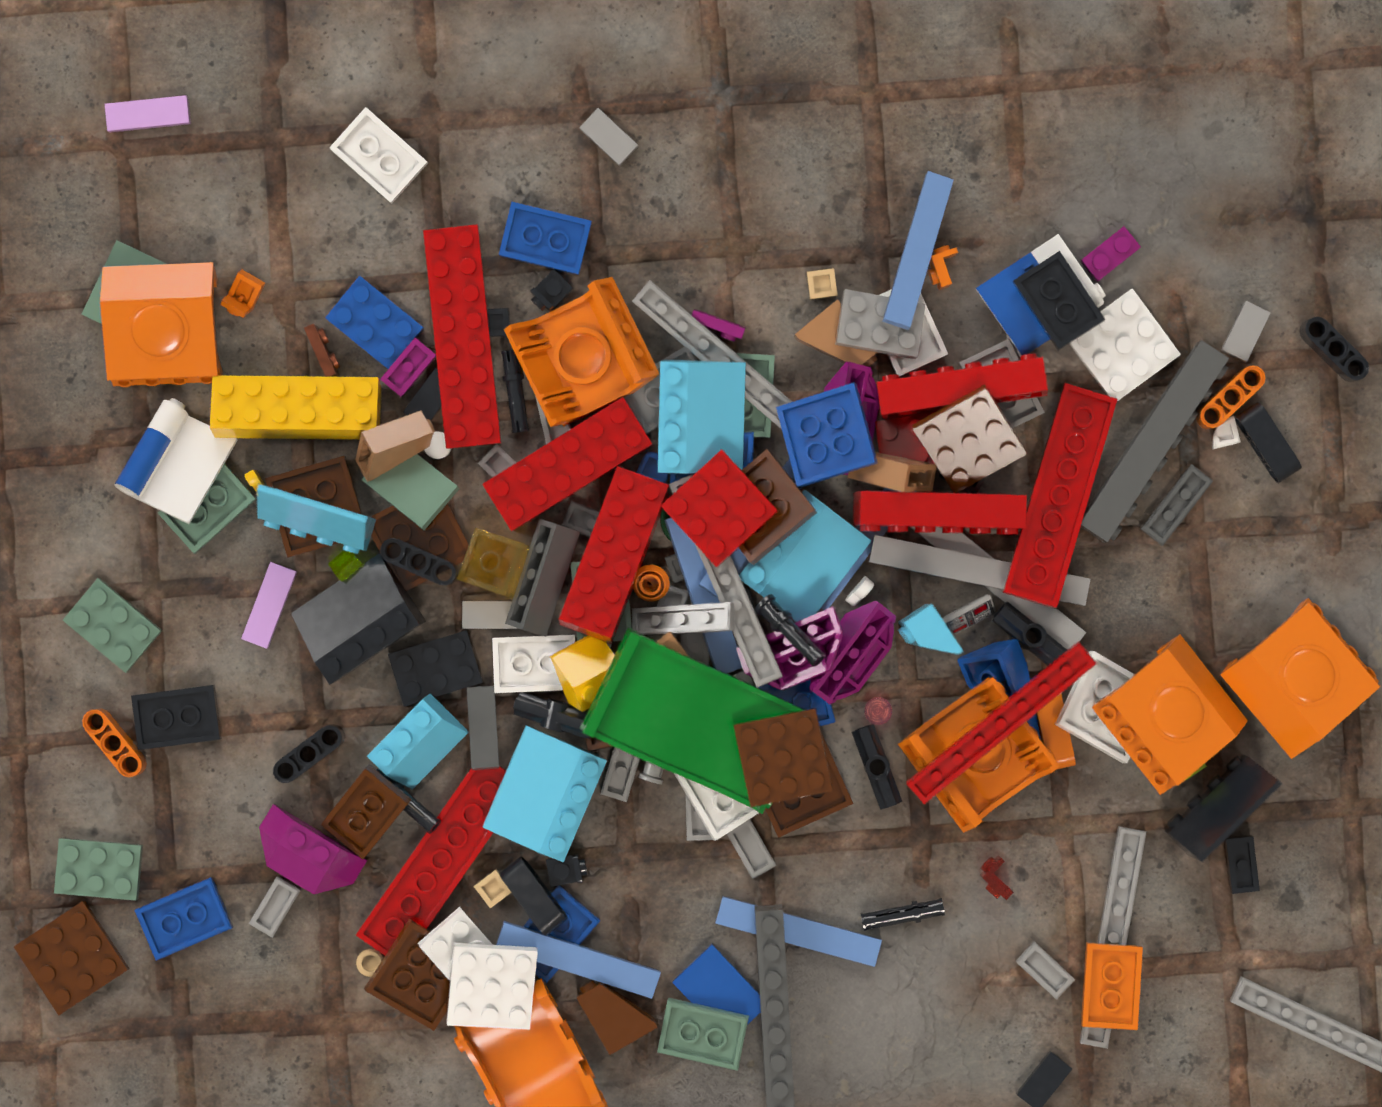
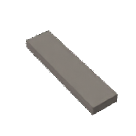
M734 603L632 608V630L637 631L643 636L665 635L669 631L672 634L734 631Z

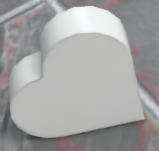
M864 576L849 593L845 601L851 606H856L872 590L874 583Z

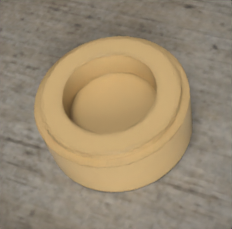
M374 948L363 950L357 957V969L364 976L372 977L384 958L383 954Z

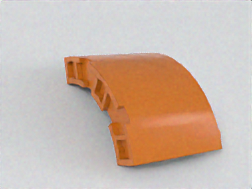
M542 978L534 983L530 1030L454 1026L457 1033L454 1041L461 1053L464 1051L467 1053L486 1087V1090L483 1092L490 1105L494 1104L495 1107H608L602 1091L598 1089L594 1082L595 1075L566 1019L563 1020L557 1009L558 1005Z

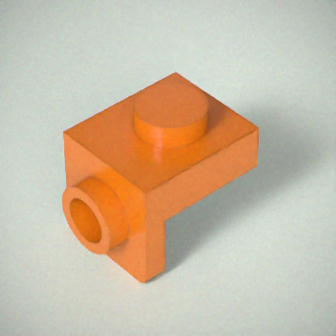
M949 245L933 250L934 255L931 256L929 262L931 269H928V274L932 285L937 284L939 290L947 288L952 284L944 259L956 256L958 254L957 247L950 249Z
M243 269L240 270L228 295L222 299L220 305L225 307L234 316L245 317L254 309L265 282Z

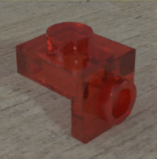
M999 855L995 859L991 856L981 866L980 869L983 872L980 876L988 883L985 888L996 899L1002 896L1007 900L1014 892L994 874L1004 863V860Z

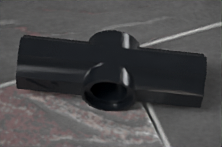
M1008 601L999 608L991 620L1012 638L1018 639L1022 649L1029 650L1047 666L1067 651L1065 647L1046 633L1042 625L1032 622ZM1028 630H1032L1036 634L1035 644L1027 640L1026 633Z
M520 692L513 706V715L541 723L540 726L550 730L566 731L577 736L592 739L591 736L582 733L580 729L587 712L571 708V705L554 699L546 700L524 692Z
M874 724L852 731L851 733L864 765V770L880 810L903 802ZM875 759H880L884 763V770L879 774L871 773L869 768L870 763Z

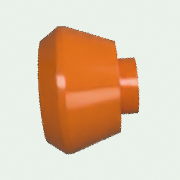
M645 565L640 567L633 590L638 597L645 601H657L667 594L670 580L665 570L661 567Z

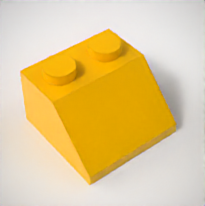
M588 635L550 656L567 702L582 712L590 708L615 656L605 641Z

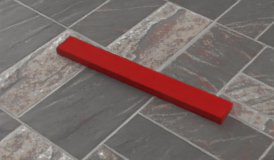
M1078 641L907 780L906 784L922 803L926 804L1092 669L1097 662Z

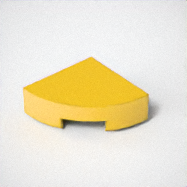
M251 470L245 474L244 477L249 485L253 486L257 495L258 486H265L263 480L256 470Z

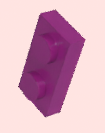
M1123 226L1080 262L1095 281L1098 282L1140 249L1141 246Z
M694 309L692 312V316L708 330L712 328L721 331L720 337L734 342L736 337L742 339L746 327Z
M414 338L380 380L400 397H403L436 358V354L417 338Z

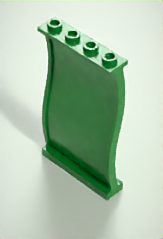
M628 628L580 729L582 733L588 736L595 737L635 757L697 782L750 807L734 724L806 709L685 656ZM772 803L751 808L763 814L765 808L769 809Z

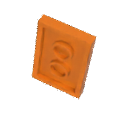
M1086 942L1082 1027L1138 1030L1142 946Z

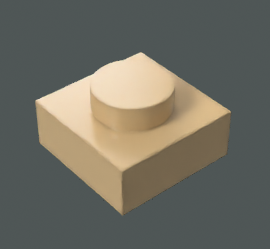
M834 268L806 273L810 300L838 296Z
M497 869L474 885V888L489 908H492L511 893Z

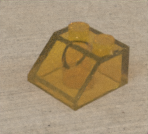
M475 528L457 580L513 600L530 547L524 543Z

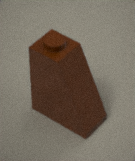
M591 980L579 988L581 992L577 994V1000L609 1055L658 1028V1023L654 1017L609 985L601 982L595 984Z

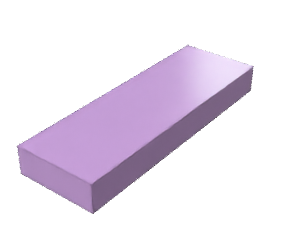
M187 95L105 104L108 132L191 124Z
M270 562L241 639L266 649L269 648L297 571Z

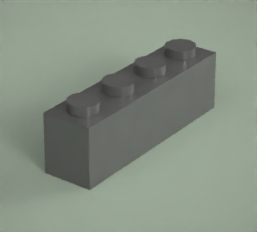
M539 519L505 624L546 637L577 544L579 531Z

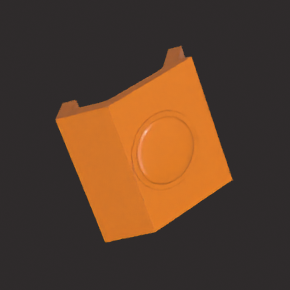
M213 262L102 268L100 307L107 381L111 380L113 386L130 387L133 385L157 386L158 384L184 385L186 383L211 384L213 376H223L216 344L213 294L214 287H217V275Z
M613 277L594 280L587 286L589 291L583 296L536 319L510 324L504 329L550 427L561 424L563 427L614 403L622 397L635 393L660 375Z
M1309 598L1301 602L1293 614L1259 645L1239 660L1237 658L1234 659L1220 674L1291 759L1324 738L1380 688L1375 672L1362 662L1356 649L1345 642L1341 637L1339 629L1329 623L1324 617L1321 608Z
M1181 634L1156 651L1159 654L1123 685L1091 707L1160 795L1175 785H1180L1231 742L1248 722L1247 718Z
M988 677L924 722L898 743V746L916 770L920 771L1009 697L1005 693V688L994 677ZM1026 721L940 791L936 797L964 833L978 826L982 822L981 819L1035 780L1054 772L1060 766L1055 760L1053 752L1045 747L1039 739L1037 731Z

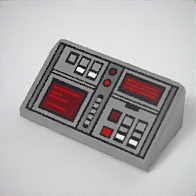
M985 594L942 617V620L954 636L993 615L996 610L991 596Z

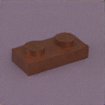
M314 323L304 327L325 377H338L339 374L336 369L341 367L335 353L329 354L325 344L329 343V339L323 327L318 329Z

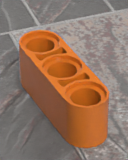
M1248 366L1240 370L1197 411L1198 415L1196 416L1198 425L1203 429H1213L1222 425L1265 383V373L1258 366ZM1247 372L1255 374L1256 384L1254 386L1246 384L1244 377ZM1227 390L1233 391L1237 399L1234 405H1229L1225 401L1224 395ZM1207 409H1211L1216 413L1217 418L1213 424L1208 423L1204 418Z
M1062 694L1058 695L1036 713L1041 741L1046 748L1053 752L1055 760L1060 766L1057 769L1076 765L1070 733L1055 725L1064 706Z
M105 709L88 711L82 720L83 727L119 773L125 777H134L143 773L147 766L145 756L138 750V747L113 716ZM94 714H99L103 718V726L100 729L92 725L91 720ZM112 735L120 739L121 745L118 750H113L109 746V739ZM129 757H134L138 762L135 772L130 771L126 767V761Z

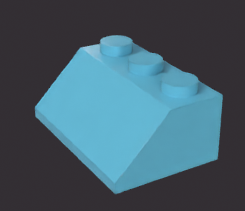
M924 604L898 622L901 626L898 632L908 644L955 654L963 652L932 604Z
M428 694L367 757L386 776L413 790L469 731L431 694Z

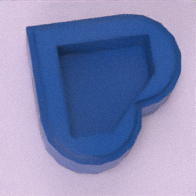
M649 452L645 454L636 473L666 483L668 473H658V453Z

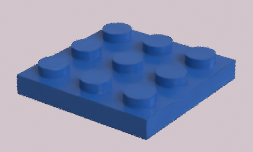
M856 383L847 384L776 407L797 487L807 486L878 464Z

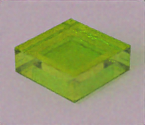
M343 550L328 565L342 582L362 566V562L355 553Z

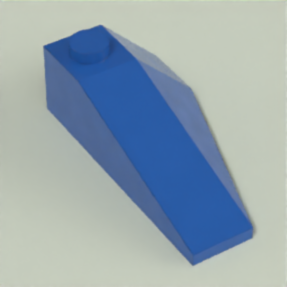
M1018 639L994 642L957 659L970 689L988 677H994L996 681L1003 685L1005 693L1010 697L1030 681L1027 662ZM1035 714L1027 723L1037 731L1041 740L1037 715Z

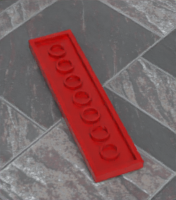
M479 225L423 230L446 449L500 444L502 442Z
M1065 383L1063 385L1026 510V529H1021L1002 593L1050 608H1057L1118 399Z
M499 765L498 769L472 770L471 768L438 815L437 818L441 820L438 828L433 833L429 834L427 832L357 932V937L383 955H386L409 919L426 929L429 927L494 833L482 826L506 770Z

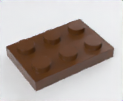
M368 765L325 818L321 826L361 859H364L412 799L371 765Z

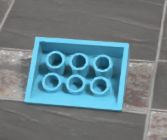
M660 361L658 473H696L721 449L726 452L741 470L743 469L746 362Z
M259 485L257 489V518L264 520L263 526L279 530L280 525L291 528L290 534L306 538L307 533L317 536L316 542L332 546L333 541L344 544L342 550L359 554L360 549L367 551L376 519L276 488Z
M805 489L802 493L817 513L755 565L749 562L739 575L744 583L761 596L766 597L773 594L776 597L775 601L784 611L788 610L791 613L792 619L796 622L812 616L820 610L872 541Z
M526 725L482 827L538 853L564 862L607 760L596 753Z

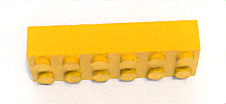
M213 376L210 430L215 438L360 440L363 431L380 425L382 387L378 377Z

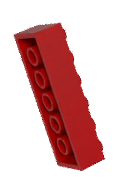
M1026 354L1020 356L1019 361L1009 362V358H999L992 360V365L982 366L981 362L965 364V369L954 370V366L937 368L938 373L927 374L926 370L910 372V377L899 378L898 374L883 376L882 381L877 382L881 415L883 420L937 412L983 385H986L996 403L1048 396L1043 357L1037 358V354Z
M624 397L482 485L510 530L514 532L614 470L617 466L622 465L651 447L652 442Z
M617 466L560 614L559 623L561 626L612 644L638 571L642 566L663 510L661 505L667 500L669 484Z
M859 491L853 493V526H860V531L867 532L880 531V526L887 527V532H908V527H915V533L936 532V528H942V533L957 534L963 533V528L969 529V534H991V529H996L997 535L1018 534V529H1026L1027 495Z

